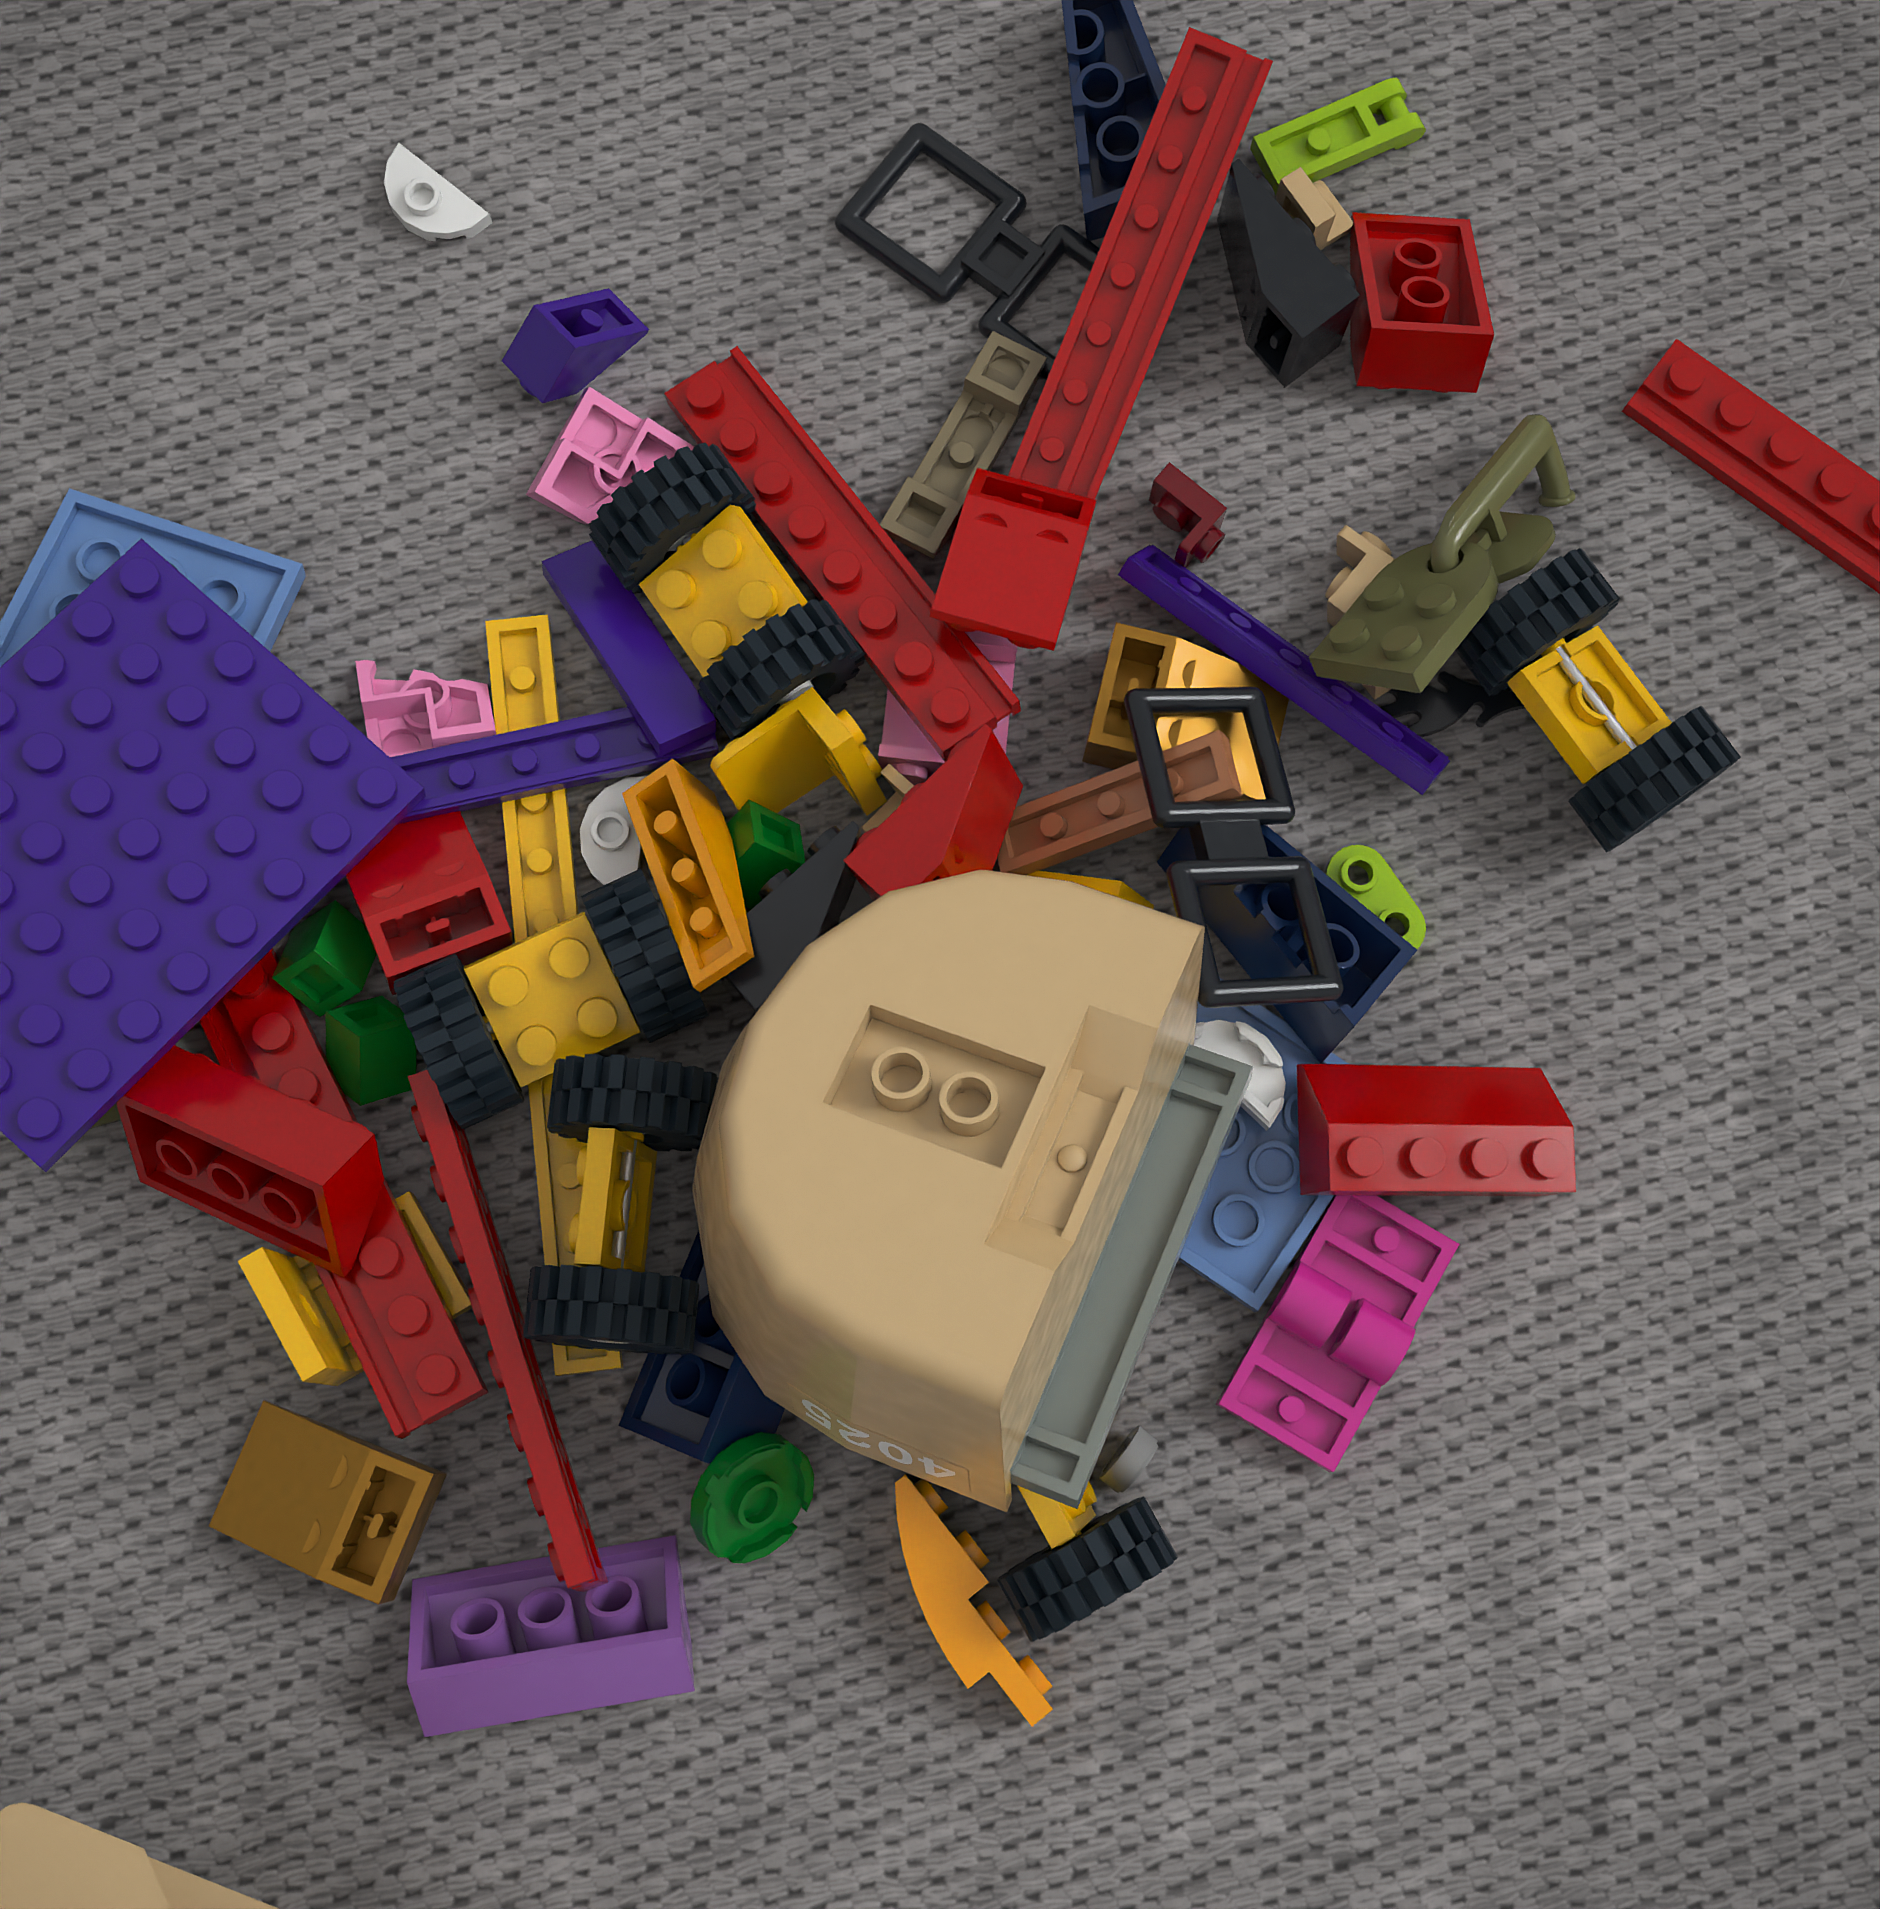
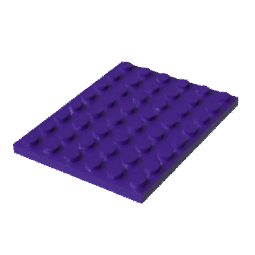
M142 538L0 667V1131L45 1172L426 796L422 785Z

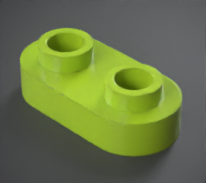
M1350 845L1339 850L1328 862L1324 873L1383 922L1390 917L1399 919L1405 928L1404 935L1401 937L1418 949L1424 941L1426 934L1424 916L1385 859L1376 850L1364 845ZM1352 866L1362 867L1368 874V883L1364 885L1353 883L1348 876V868Z

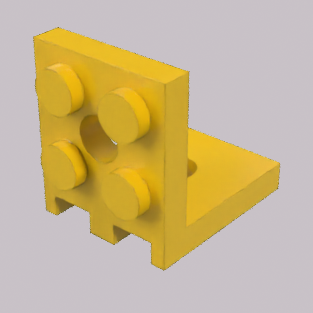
M408 1191L395 1200L454 1319L472 1309L468 1290L414 1193ZM264 1247L238 1260L242 1271L302 1382L339 1386L364 1371L314 1263L297 1255L290 1257Z

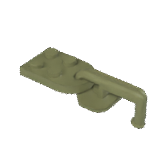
M1532 414L1523 418L1447 510L1433 542L1402 554L1377 574L1309 656L1317 677L1421 693L1493 603L1498 592V584L1523 575L1536 566L1555 540L1556 533L1552 522L1544 516L1500 512L1499 510L1534 467L1536 468L1542 488L1539 504L1545 507H1560L1570 504L1575 500L1576 494L1570 489L1566 467L1552 426L1546 417L1540 414Z

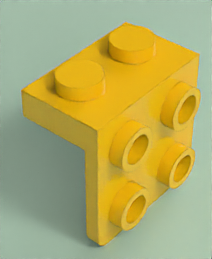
M813 687L796 699L784 703L777 709L775 714L744 736L732 740L725 746L723 751L712 759L710 764L712 771L738 811L748 800H751L778 813L832 776L837 778L866 816L887 802L876 781V778L882 775L880 773L882 768L869 749L863 744L867 740L862 730L845 709L835 715Z

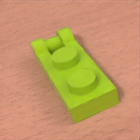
M1390 78L1254 136L1250 150L1276 195L1280 180L1300 167L1312 183L1392 148L1400 149L1414 143L1424 135L1426 128L1416 112L1410 113L1404 103L1407 93L1398 78ZM1372 114H1383L1387 123L1378 126Z

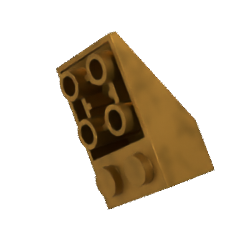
M1116 622L1082 762L1117 769L1138 761L1124 707L1126 693L1135 688L1257 687L1264 693L1278 746L1289 699L1240 663L1176 636ZM1242 712L1153 714L1162 751L1220 730L1229 739L1243 795L1236 799H1266Z
M263 1400L209 1527L317 1580L376 1604H383L395 1600L447 1473Z

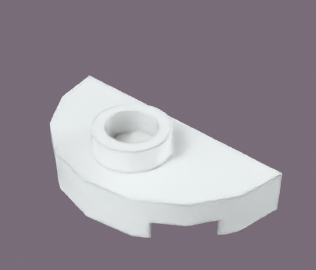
M398 143L386 164L384 186L394 215L408 231L428 241H436V238L453 239L464 235L468 239L476 236L492 224L490 214Z
M646 776L622 779L604 788L588 805L580 827L581 854L592 876L602 885L617 880L641 867L643 850L622 793Z
M1223 1020L1196 1023L1194 1046L1253 1066L1252 1077L1240 1106L1267 1131L1284 1104L1283 1097L1286 1082L1282 1070L1281 1056L1265 1035L1246 1023L1238 1021L1234 1023Z

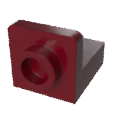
M1169 462L1154 479L1149 501L1154 504V514L1165 526L1176 532H1180L1183 528L1189 532L1178 546L1174 560L1185 568L1194 558L1203 564L1225 538L1226 534L1220 528L1227 507Z

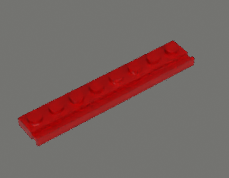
M1189 27L1008 476L1084 497L1096 498L1273 63L1272 60L1267 58L1262 60L1247 54L1245 49Z
M1676 339L1621 412L1880 594V481Z
M736 346L730 350L731 356L721 363L717 364L713 361L665 392L664 395L668 405L697 443H706L708 447L712 444L718 446L755 498L753 501L756 503V507L751 512L819 601H828L865 653V660L944 762H946L954 746L961 740L972 737L984 724H987L994 730L997 728V723L1009 714L1014 716L1021 711L1020 700L966 632L950 627L945 621L929 617L935 593L739 347Z
M272 948L199 1020L220 1066L243 1076H254L266 1086L295 1099H306L318 1109L347 1122H358L299 1000L272 979L279 962ZM384 1177V1183L352 1270L345 1277H342L316 1264L314 1265L395 1437L404 1439L417 1428L441 1419L489 1393Z
M424 1070L408 1076L416 1105L411 1106L412 1117L423 1143L428 1142L435 1162V1165L430 1166L431 1178L442 1203L447 1202L454 1223L453 1226L449 1227L450 1239L461 1264L466 1263L473 1287L468 1288V1295L479 1325H485L493 1349L487 1351L493 1376L500 1389L505 1388L512 1413L507 1414V1420L511 1435L520 1453L525 1451L532 1477L527 1478V1484L536 1512L539 1517L545 1516L553 1540L547 1544L554 1572L559 1582H566L568 1589L572 1588V1590L585 1592L608 1583L532 1340L523 1337L525 1318L465 1129H461L457 1120H454L447 1103H444L439 1094L435 1081L432 1080L428 1070Z

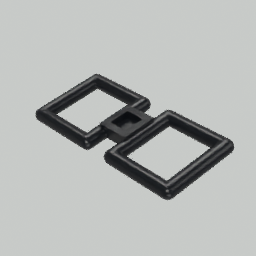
M916 123L909 128L835 219V226L841 234L938 303L949 302L968 278L997 297L980 318L978 324L979 331L986 338H989L992 331H995L1047 357L1046 364L1040 375L1045 380L1048 378L1056 357L1008 322L1064 253L1091 271L1100 249L1065 224L1056 226L1040 246L1012 227V224L1026 208L1027 202L1024 194L923 123ZM921 152L997 205L941 274L865 221Z
M1257 687L1135 688L1128 691L1124 697V707L1153 822L1160 828H1189L1197 859L1171 863L1167 869L1166 876L1176 916L1205 927L1198 1002L1206 1008L1321 1002L1338 999L1343 993V982L1311 865L1302 856L1269 857L1260 826L1287 824L1293 820L1296 812L1264 693ZM1242 712L1266 799L1175 802L1153 714ZM1288 883L1313 975L1220 981L1197 886Z

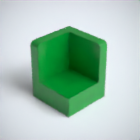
M748 800L727 823L733 840L744 904L746 908L751 910L762 901L758 893L773 876L784 869H788L793 874L806 861L800 824Z
M334 900L292 930L272 979L318 1017L323 1016L325 1011L334 1009L363 990L376 957L364 924Z
M382 995L325 1011L326 1058L343 1093L360 1106L412 1090L408 1076L416 1074L415 1039L408 1029L403 1017L405 1015L400 1008Z

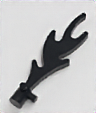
M1445 671L1440 672L1437 680L1448 692H1442L1429 685L1421 693L1391 689L1387 693L1393 694L1396 697V701L1380 707L1393 718L1407 714L1418 715L1420 721L1407 728L1420 737L1432 735L1448 728L1461 719L1475 705L1482 708V714L1476 721L1478 727H1483L1490 720L1504 713L1526 709L1513 691L1501 690L1498 694L1489 696L1482 686L1461 680Z

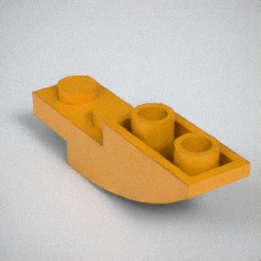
M906 1474L895 1482L896 1514L902 1551L913 1590L932 1633L947 1660L967 1689L990 1672L1033 1727L1053 1710L1043 1696L1053 1686L1028 1654L1017 1662L1001 1640L1011 1632L989 1603L985 1600L975 1608L970 1602L969 1598L989 1583L980 1571L990 1562L966 1530L957 1537L951 1534L938 1517L948 1507L927 1480L921 1478L913 1485Z

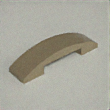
M992 331L965 377L964 388L914 476L912 478L907 477L881 521L880 526L889 537L933 559L936 557L957 527L966 494L976 469L991 470L1031 396L1046 364L1047 357Z

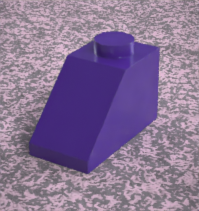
M609 288L533 305L503 357L502 362L519 379L524 390L537 397L541 403H546L579 393L648 333L649 329Z

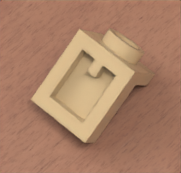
M1301 167L1280 180L1276 201L1292 219L1295 217L1299 218L1310 228L1315 237L1316 246L1320 250L1351 231L1353 221L1323 181L1318 180L1312 183Z
M1347 525L1337 534V555L1352 566L1354 570L1348 566L1343 568L1333 579L1326 591L1325 597L1328 599L1327 622L1333 627L1377 574L1394 560L1391 557V551L1388 546L1377 536L1366 531L1359 534Z

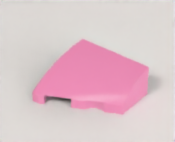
M587 387L581 394L526 495L586 525L599 517L596 512L602 504L613 501L611 494L618 487H627L633 482L631 477L642 469L645 473L654 467L655 460L665 455L670 459L674 457L678 449L688 446L692 451L695 446L650 418L641 419L593 388Z
M355 661L367 738L389 757L496 735L487 684L465 679L446 681L438 678L434 673L415 669L408 681L374 679L377 670L375 661Z

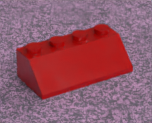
M175 1045L116 1102L141 1183L339 1276L345 1277L352 1270L384 1183L375 1134L370 1132L365 1126L355 1121L347 1122L318 1109L306 1099H295L266 1086L254 1076H243L214 1063L204 1054H193Z
M1352 1064L1297 1065L1300 1195L1548 1196L1576 1192L1574 1127L1541 1068Z

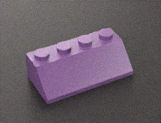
M676 1535L598 1548L608 1583L585 1592L572 1590V1588L568 1589L565 1581L559 1582L550 1556L412 1579L407 1685L424 1737L695 1691L692 1643Z

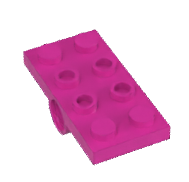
M1334 1195L1221 1393L1216 1405L1326 1471L1334 1472L1379 1389L1389 1381L1406 1355L1415 1335L1416 1329L1414 1326L1455 1254L1459 1243L1379 1196Z

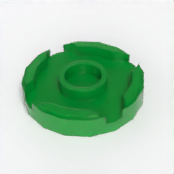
M763 1432L738 1439L720 1452L701 1475L691 1499L690 1524L697 1540L718 1558L724 1557L732 1563L743 1564L769 1555L788 1541L797 1529V1526L793 1523L801 1508L807 1512L813 1498L814 1472L808 1456L782 1435Z

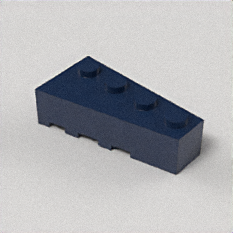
M1061 0L1086 238L1089 241L1105 237L1166 86L1133 0Z
M1260 825L1269 857L1302 856L1306 858L1267 825ZM1180 828L1157 860L1158 865L1165 873L1169 865L1175 861L1197 860L1189 828ZM1309 861L1342 978L1343 993L1338 999L1333 1001L1272 1005L1321 1064L1355 1027L1416 953L1417 949ZM1288 883L1197 886L1206 924L1251 979L1313 975Z

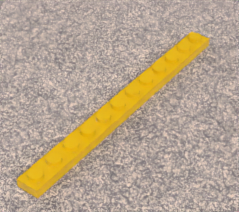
M548 614L485 621L496 735L560 721L551 623ZM567 789L502 803L515 943L579 914ZM553 1073L528 1084L545 1265L559 1267L561 1265L582 1267L574 1264L575 1254L571 1251L569 1244V1229L573 1216L576 1213H580L582 1186L577 1178V1159L581 1148L587 1146V1143L579 1142L577 1138H563L558 1136L557 1133L548 1131L547 1123ZM552 1343L555 1376L623 1369L622 1351L585 1349L577 1346L554 1345Z

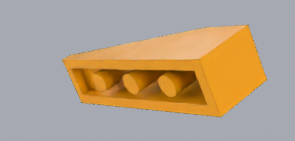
M671 759L627 789L622 795L693 988L701 992L753 958L754 952L733 840L715 793L677 761Z

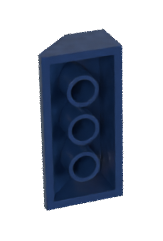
M698 1230L679 1276L682 1279H690L700 1284L693 1353H648L618 1426L710 1464L720 1452L738 1439L760 1432L775 1434L785 1408L764 1395L712 1315Z

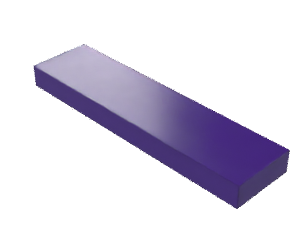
M592 540L542 561L543 575L660 757L716 732V718L699 695L697 689L632 590L627 591Z

